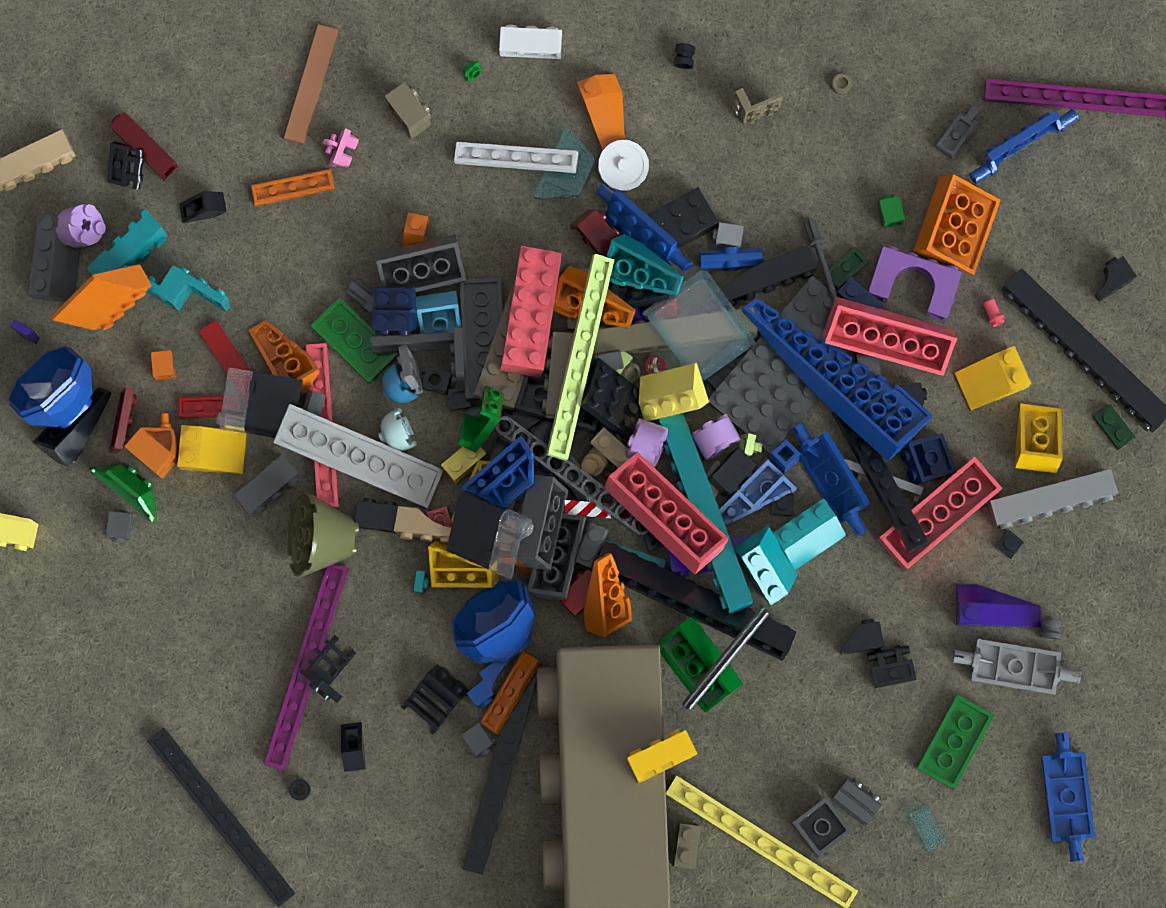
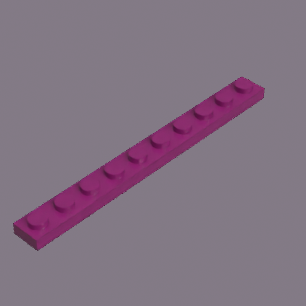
M986 79L984 101L1166 117V95Z
M336 564L326 568L264 765L284 771L286 769L311 691L309 686L311 681L303 676L300 670L303 669L305 671L310 665L308 661L310 659L313 661L317 657L316 651L318 649L322 651L325 647L324 642L328 637L349 568Z

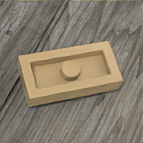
M605 427L589 442L617 468L629 460V458H626L629 449Z

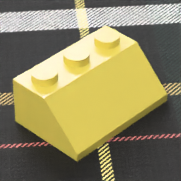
M697 363L640 377L638 403L643 418L646 421L697 410L709 402Z
M0 513V547H6V544L14 545V549L26 551L27 548L33 549L38 524L28 518Z

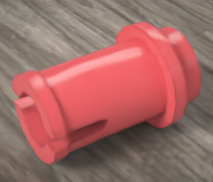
M995 299L983 303V307L990 319L989 324L996 327L1004 323V315H1001Z

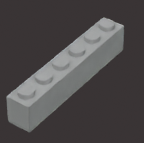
M1108 469L991 500L987 504L994 527L1000 526V529L1012 527L1013 522L1020 521L1021 524L1033 521L1032 517L1040 516L1041 519L1053 516L1052 512L1060 510L1062 514L1073 511L1074 506L1080 505L1081 508L1092 506L1093 501L1101 500V503L1111 501L1113 496L1118 493L1112 470Z

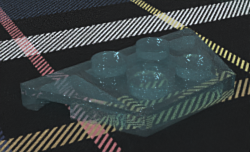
M567 126L556 149L578 152L576 173L545 171L534 194L535 199L579 197L596 161L594 156L586 150L583 143L575 137Z

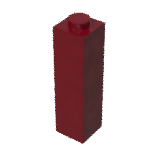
M125 112L113 118L110 125L113 132L127 145H131L134 152L136 148H143L145 163L163 181L178 168L177 163Z

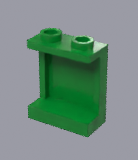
M487 385L484 387L480 415L475 418L465 413L461 421L458 445L477 453L500 420L504 398L503 393Z

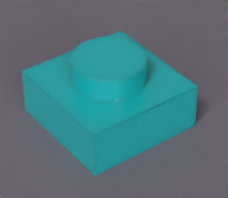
M416 571L414 593L423 594L424 589L428 590L429 577H426L425 571Z

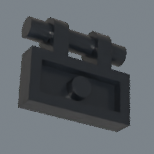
M116 141L111 142L107 182L125 187L129 185L130 180L133 181V189H140L144 177L142 174V164H145L144 149L136 148L134 155L132 154L131 145ZM131 163H134V173L130 172Z
M896 645L891 649H876L875 652L867 653L869 662L877 660L878 666L870 668L874 689L917 680L912 659L905 661L903 659L904 654L910 653L909 645L901 647ZM885 658H896L895 663L885 664Z

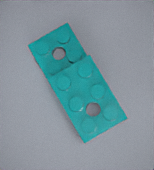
M173 265L161 284L155 278L148 277L152 286L146 292L178 312L191 292L196 293L225 312L231 306L228 302L229 298L225 296V292L217 287L213 290L208 285V282L199 276L195 279L190 274L191 272L183 266L177 268Z

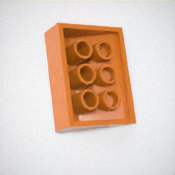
M954 174L939 176L913 252L927 259H934L940 264L952 265L960 271L975 275L1001 200Z
M140 264L95 274L51 318L53 321L90 330L101 328L107 330L114 326L113 322L125 315L124 312L135 305L137 299L144 297L146 291L152 285Z

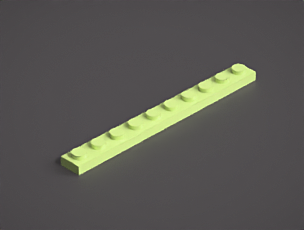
M598 254L592 255L546 452L548 456L565 461L568 460L614 263V259Z

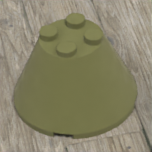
M301 492L296 497V500H299L297 506H292L287 531V554L292 556L293 564H290V569L297 577L306 576L348 559L351 555L354 556L357 552L355 535L359 531V524L354 522L352 517L308 492Z

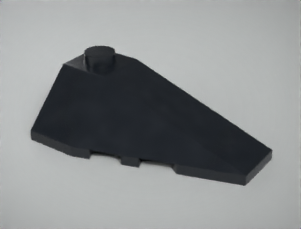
M98 387L90 397L92 399L91 405L71 425L66 428H61L60 426L47 427L33 443L54 461L69 467L82 453L112 393L109 390Z

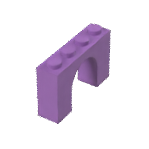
M883 246L868 291L879 301L886 303L894 279L900 273L907 270L919 271L928 277L932 285V297L925 316L945 322L948 318L962 272L952 265H939V262L934 259L928 258L924 260L918 258L919 256L915 253L907 252L905 254L899 252V249L896 247Z

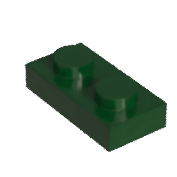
M856 246L829 268L834 287L837 290L850 277H853L869 263Z
M1111 404L1093 416L1117 450L1136 438Z

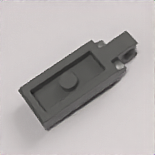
M973 105L968 113L964 111L961 114L959 113L935 148L952 159L976 127L978 121L974 118L980 109Z

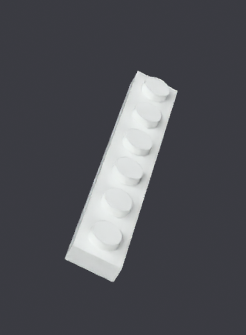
M457 142L454 162L455 164L576 173L578 152Z

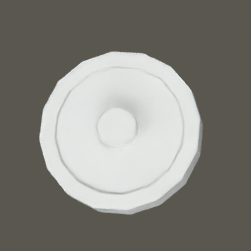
M617 140L610 143L601 152L598 160V172L602 181L608 187L615 190L629 191L638 187L645 180L649 171V160L645 151L637 143L630 140Z

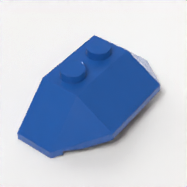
M519 436L461 488L463 491H469L506 507L534 483V458L532 450L524 438Z

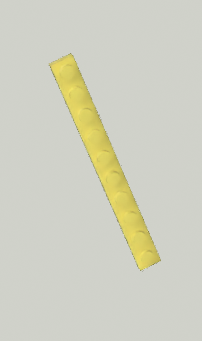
M676 776L668 788L666 795L837 904L844 908L850 906L858 892L855 888L680 777Z

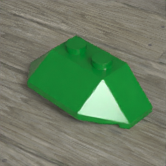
M121 464L92 466L88 469L153 524L158 522L156 495L151 489L153 485L145 478L142 480L138 479L135 476L138 472L129 465L124 467Z

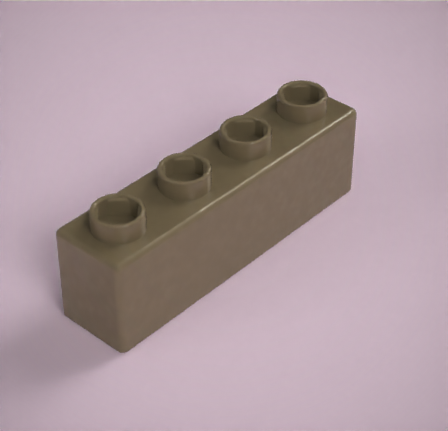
M660 645L559 648L556 652L557 667L537 669L538 717L540 719L558 718L560 752L540 754L541 804H561L562 840H544L542 843L544 891L564 892L565 908H670L665 771L637 783L627 762L630 752L638 748L645 750L650 747L649 743L659 738L661 741H664Z

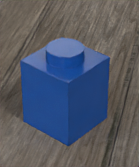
M786 439L771 452L769 460L785 474L799 461L801 453Z

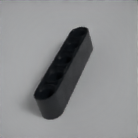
M544 417L529 427L528 431L548 445L552 424ZM570 452L568 460L581 469V466ZM552 458L550 465L553 469H559L560 461ZM572 470L568 471V480L575 482L577 480V473ZM586 483L584 491L587 494H592L594 486L591 483ZM564 484L575 501L589 502Z

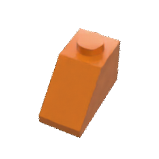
M408 212L402 247L426 241L430 224L428 216Z

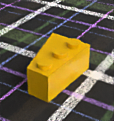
M435 540L428 546L432 587L492 588L499 582L498 560L493 559L491 569L488 570L446 551L448 544Z
M680 729L668 734L670 738L661 741L659 738L649 743V748L645 750L638 748L629 753L630 757H627V762L637 783L697 755V751L686 730L683 732Z

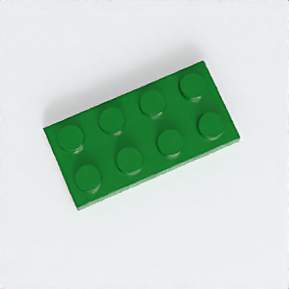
M340 297L311 325V328L369 384L399 356L398 353H373L370 337H376L379 334L373 331Z
M957 694L916 769L955 790L994 714Z

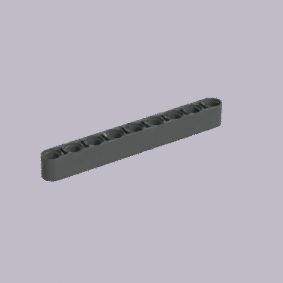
M507 416L500 417L499 422L494 427V431L498 436L511 444L516 440L517 434H524L526 436V443L532 452L534 446H540L543 449L541 457L533 454L535 463L633 534L643 535L648 532L646 528L643 531L636 529L635 523L637 519L629 511L626 519L619 517L618 510L623 506L604 488L605 486L569 460L558 459L560 461V468L553 469L550 466V460L555 457L546 455L547 444ZM506 421L509 424V430L502 432L498 427L499 422ZM572 470L577 473V480L575 482L568 480V471ZM586 483H591L594 486L592 494H587L584 491ZM603 495L611 498L610 506L607 507L601 503Z

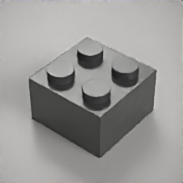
M827 797L821 799L791 822V825L816 857H820L852 832L851 828Z

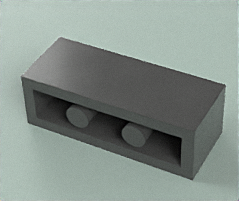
M281 455L235 493L234 496L251 516L255 514L258 516L266 510V504L271 500L273 502L277 501L283 495L281 492L284 489L294 487L299 482L298 478L300 475L287 459Z

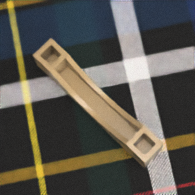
M398 506L394 531L400 535V538L412 540L413 537H418L425 542H432L433 539L440 540L441 543L448 544L451 528L433 522L418 508ZM510 518L508 524L499 530L496 546H501L500 548L503 550L512 551V544L515 542L517 535L516 526L520 519Z

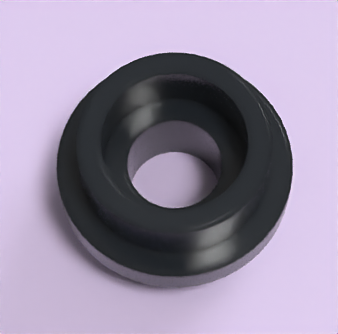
M302 779L293 781L289 787L291 797L298 801L305 800L311 792L309 783ZM298 786H302L304 788V792L302 794H298L296 792V788Z

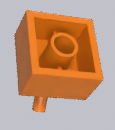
M168 413L160 414L161 424L159 428L141 427L124 446L161 479L178 462L179 455L177 437L171 424H169Z

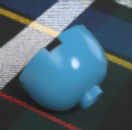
M396 362L383 374L382 391L386 398L399 404H407L418 398L420 394L415 395L414 389L412 390L408 383L403 382L400 372L403 370L399 362Z

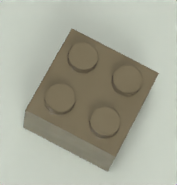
M404 82L385 95V100L390 112L412 139L431 126L430 118L432 117L429 114L430 110L424 102L420 103L415 89L412 86L408 87Z

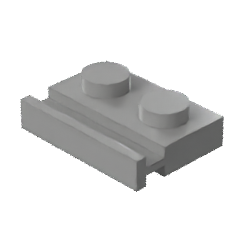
M406 344L399 346L400 356H397V359L403 370L400 372L403 382L408 383L412 390L414 389L415 395L423 393L417 360L414 359Z

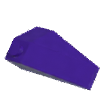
M956 584V626L1041 627V606L978 584Z

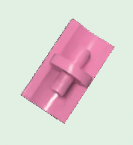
M345 128L344 131H341L337 142V135L335 134L331 135L330 140H323L322 144L327 147L326 154L331 155L334 149L329 166L349 167L352 156L343 153L345 147L355 150L359 141L358 138L350 134L351 130Z

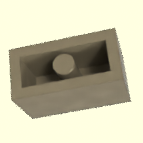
M679 824L674 867L696 869L701 826Z

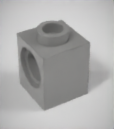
M719 222L718 229L714 228L712 240L716 241L715 247L740 248L744 226Z

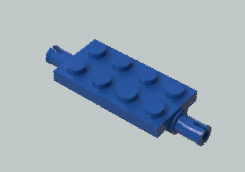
M1070 109V111L1062 116H1059L1057 111L1051 114L1047 112L1038 118L1039 121L1034 125L1029 123L1021 129L1022 132L1018 135L1013 133L1008 136L1002 145L998 146L996 144L987 150L988 153L984 156L985 159L982 162V166L969 173L971 180L977 184L987 176H993L1001 161L1047 132H1063L1065 127L1079 119L1077 112L1074 109Z
M605 184L597 189L596 195L608 204L605 213L607 217L606 223L610 227L613 226L620 236L625 234L639 241L664 261L673 262L683 273L692 267L693 263L680 253L681 250L676 246L677 241L620 190L613 193Z
M803 422L796 425L791 430L801 444L799 459L822 497L831 507L840 523L848 521L856 537L863 534L868 529L858 514L861 509L870 504V501L829 433H822L814 439V437L811 438Z
M1068 732L1055 733L1057 752L1055 755L1041 756L1051 842L1066 840V843L1068 842L1070 862L1084 861L1081 841L1086 838H1095L1085 752L1072 753L1069 746Z

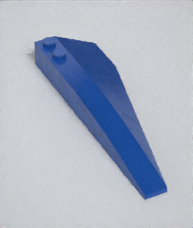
M755 298L742 309L766 341L797 376L887 461L896 455L932 419L933 415L898 385L894 387L886 382L887 378L880 374L876 376L868 371L869 367L864 364L855 363L852 361V357L833 345L826 344L823 339L822 341L813 337L814 333L809 330L803 331L795 326L796 322L789 318H782L779 316L778 311L759 299ZM751 307H754L755 314L750 310Z

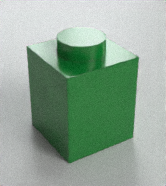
M887 195L882 197L877 206L883 228L903 224L905 216L900 196Z

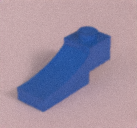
M517 654L502 663L494 661L478 673L483 681L467 692L477 707L482 706L484 708L493 701L491 698L494 696L492 690L498 677L505 667L518 656Z

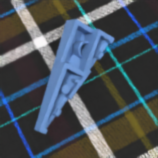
M766 458L754 470V474L740 485L741 488L733 496L730 495L719 507V511L724 524L727 525L796 491L797 488Z

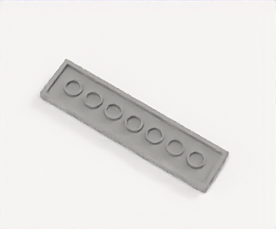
M292 404L288 405L273 441L276 445L424 508H428L443 472L441 468Z

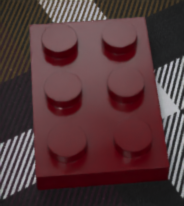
M125 387L120 392L109 448L110 453L118 454L128 443L129 435H126V430L128 427H131L133 419L130 409L136 403L137 395L134 394L135 388Z

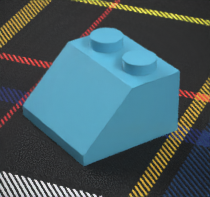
M456 291L416 297V309L421 333L436 334L443 331L454 333V328L462 327Z

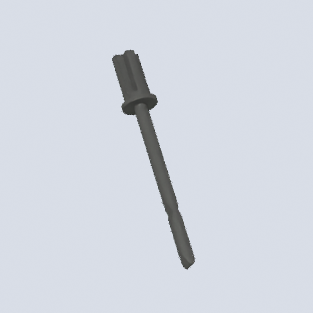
M808 219V221L804 222V226L810 241L809 247L816 249L834 303L835 297L838 296L821 248L825 240L821 238L816 220Z

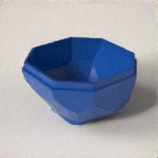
M66 345L46 352L15 381L8 397L9 405L30 425L66 428L87 410L92 403L90 398L93 394L91 368L71 347L68 348Z
M500 580L492 588H487L464 604L452 620L454 642L456 643V648L462 654L478 663L494 661L502 663L530 645L532 642L531 630L534 624L535 611L525 583L520 582V580Z

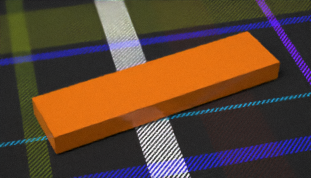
M327 169L251 185L254 205L258 206L335 190L332 171Z
M522 651L480 723L495 734L500 733L541 664L540 660L528 652Z

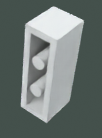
M516 25L501 27L500 56L561 59L562 30H558L556 27L538 29L536 26L518 28Z

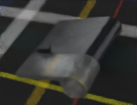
M228 368L222 412L218 413L217 424L223 430L275 438L288 405L292 404L299 407L303 380Z
M463 491L456 504L446 551L511 579L520 541L532 533L534 526L532 520L524 515L469 491Z

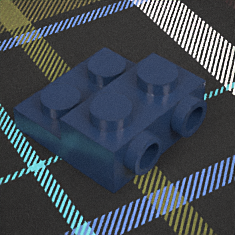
M415 287L374 288L373 331H379V335L391 334V331H398V335H408L410 331L418 328Z
M943 433L908 442L900 451V458L903 462H906L908 467V480L915 485L932 482L935 479L953 475L957 472Z

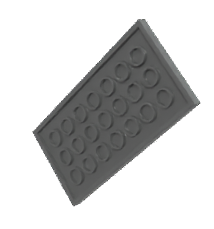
M812 276L779 316L784 319L789 318L796 322L795 326L803 331L809 330L814 333L813 337L820 341L824 340L822 334L833 306L829 289ZM761 336L710 396L708 403L722 415L727 414L732 424L744 434L756 435L755 442L763 444L762 449L771 454L817 400L818 396L797 376L766 339ZM835 346L851 357L856 353L855 351Z

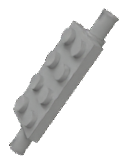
M976 639L975 651L973 653L956 649L953 653V656H959L953 657V663L971 665L970 681L1056 695L1057 684L1061 680L1079 684L1081 677H1075L1081 676V670L1063 668L1060 665V652Z

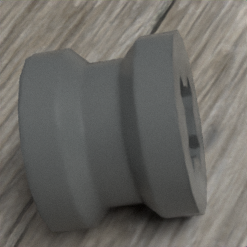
M1041 620L1042 632L1040 633V638L1061 639V633L1059 632L1062 626L1061 621Z

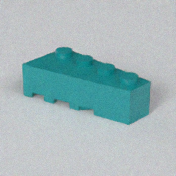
M145 209L141 213L142 218L136 223L133 221L128 226L127 233L118 236L113 241L112 249H105L87 267V270L92 275L121 269L124 265L128 267L134 266L140 260L143 262L149 258L150 252L155 247L160 248L164 245L168 235Z

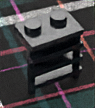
M334 635L330 641L325 640L324 643L327 645L322 651L319 649L316 651L317 657L313 661L310 659L308 661L310 665L305 671L301 669L300 673L311 681L309 686L327 701L331 698L338 703L343 696L335 691L330 684L354 657L356 652L352 649L348 655H345L334 645L339 639ZM330 649H333L344 659L339 665L326 656ZM322 659H325L336 668L331 675L318 666Z
M437 664L427 672L401 708L405 710L407 707H410L433 727L430 733L434 735L456 705L467 696L469 690L466 689L463 682L453 678L446 668ZM423 688L433 698H435L439 703H441L447 709V711L444 712L442 709H440L429 698H427L423 693H421L420 690ZM416 697L427 708H429L433 713H435L440 718V720L437 721L436 719H434L416 702H414L413 699Z

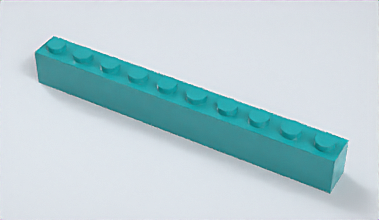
M683 413L659 418V425L668 428L666 443L663 444L666 456L670 455L673 461L670 463L673 475L677 474L680 480L677 482L680 493H684L685 497L729 538L724 550L707 564L708 570H713L715 575L712 578L716 590L720 589L722 594L719 597L723 609L727 608L729 614L753 606V599Z

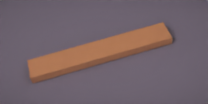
M319 24L317 26L285 132V140L305 144L338 29Z

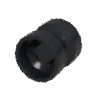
M685 43L676 44L675 53L677 55L674 58L673 66L681 69H692L694 64L692 56L695 54L696 47Z

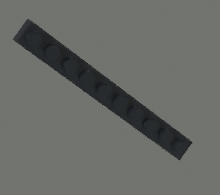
M537 670L500 731L464 861V870L484 874L536 685Z
M163 728L147 741L278 908L296 894L169 732Z

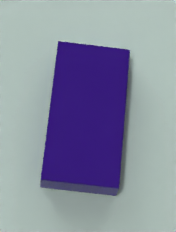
M13 320L10 325L13 330L35 344L39 341V336L31 328L17 320Z

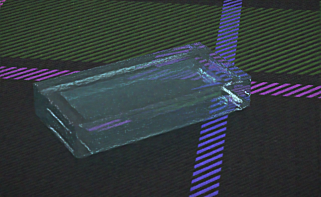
M928 805L908 814L928 853L947 844Z

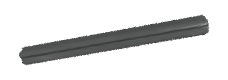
M760 607L683 701L682 705L687 710L693 709L768 617L769 612L765 608Z

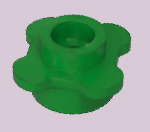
M469 61L463 67L462 72L467 77L468 82L480 76L483 68L479 66V61Z

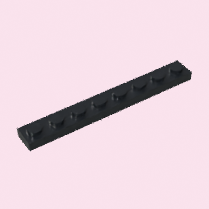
M833 412L832 415L908 553L926 547L929 541L881 455Z

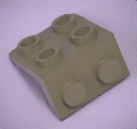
M741 88L735 91L731 107L735 116H739L743 124L747 122L753 124L759 121L760 117L765 114L767 116L776 114L779 111L778 109L781 106L783 97L782 94H777L751 106L744 89Z

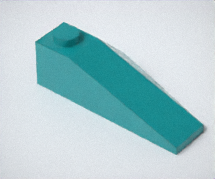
M625 234L611 241L607 258L614 259L610 282L619 286L627 285L633 286L636 289L644 288L659 293L678 294L684 277L681 273L645 245Z

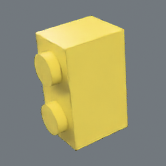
M462 447L442 463L441 466L453 482L457 484L474 470L478 460L485 461L488 457L481 447L477 453Z

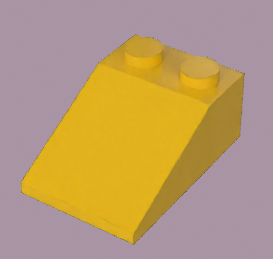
M1015 346L995 353L954 373L970 411L1024 390L1031 385V381Z
M1020 403L1015 446V468L1057 473L1063 459L1061 409Z
M181 425L177 466L181 470L243 474L247 434L201 426Z

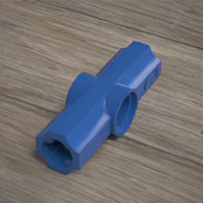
M726 247L717 251H700L701 270L723 269V271H729V269H734V271H737L741 268H751L763 263L762 248L740 249L739 247Z

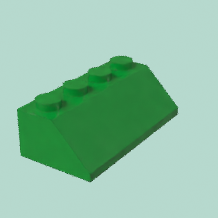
M689 618L678 625L657 643L660 645L661 655L690 693L722 655L699 623L693 618ZM728 664L698 701L699 706L705 713L744 684L730 664Z

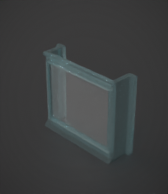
M703 270L699 271L681 284L677 295L670 294L668 300L657 302L642 312L645 319H649L682 366L697 363L702 381H705L756 344L754 341L755 336L707 270L705 272Z

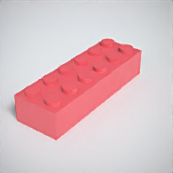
M521 246L518 254L500 371L541 378L545 366L562 253Z
M835 297L822 334L826 344L942 376L945 373L957 341V336L953 329Z
M638 452L608 476L604 488L694 575L724 550L729 538Z
M974 457L911 510L929 541L926 547L908 553L894 526L880 536L877 541L905 572L1003 488L977 458Z

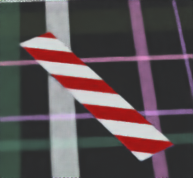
M565 500L564 514L611 518L591 502ZM602 503L604 506H610L608 503ZM624 507L618 510L619 517L622 519L628 517V511Z

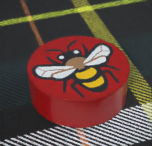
M651 356L645 362L647 374L664 371L666 367L664 360L659 356Z

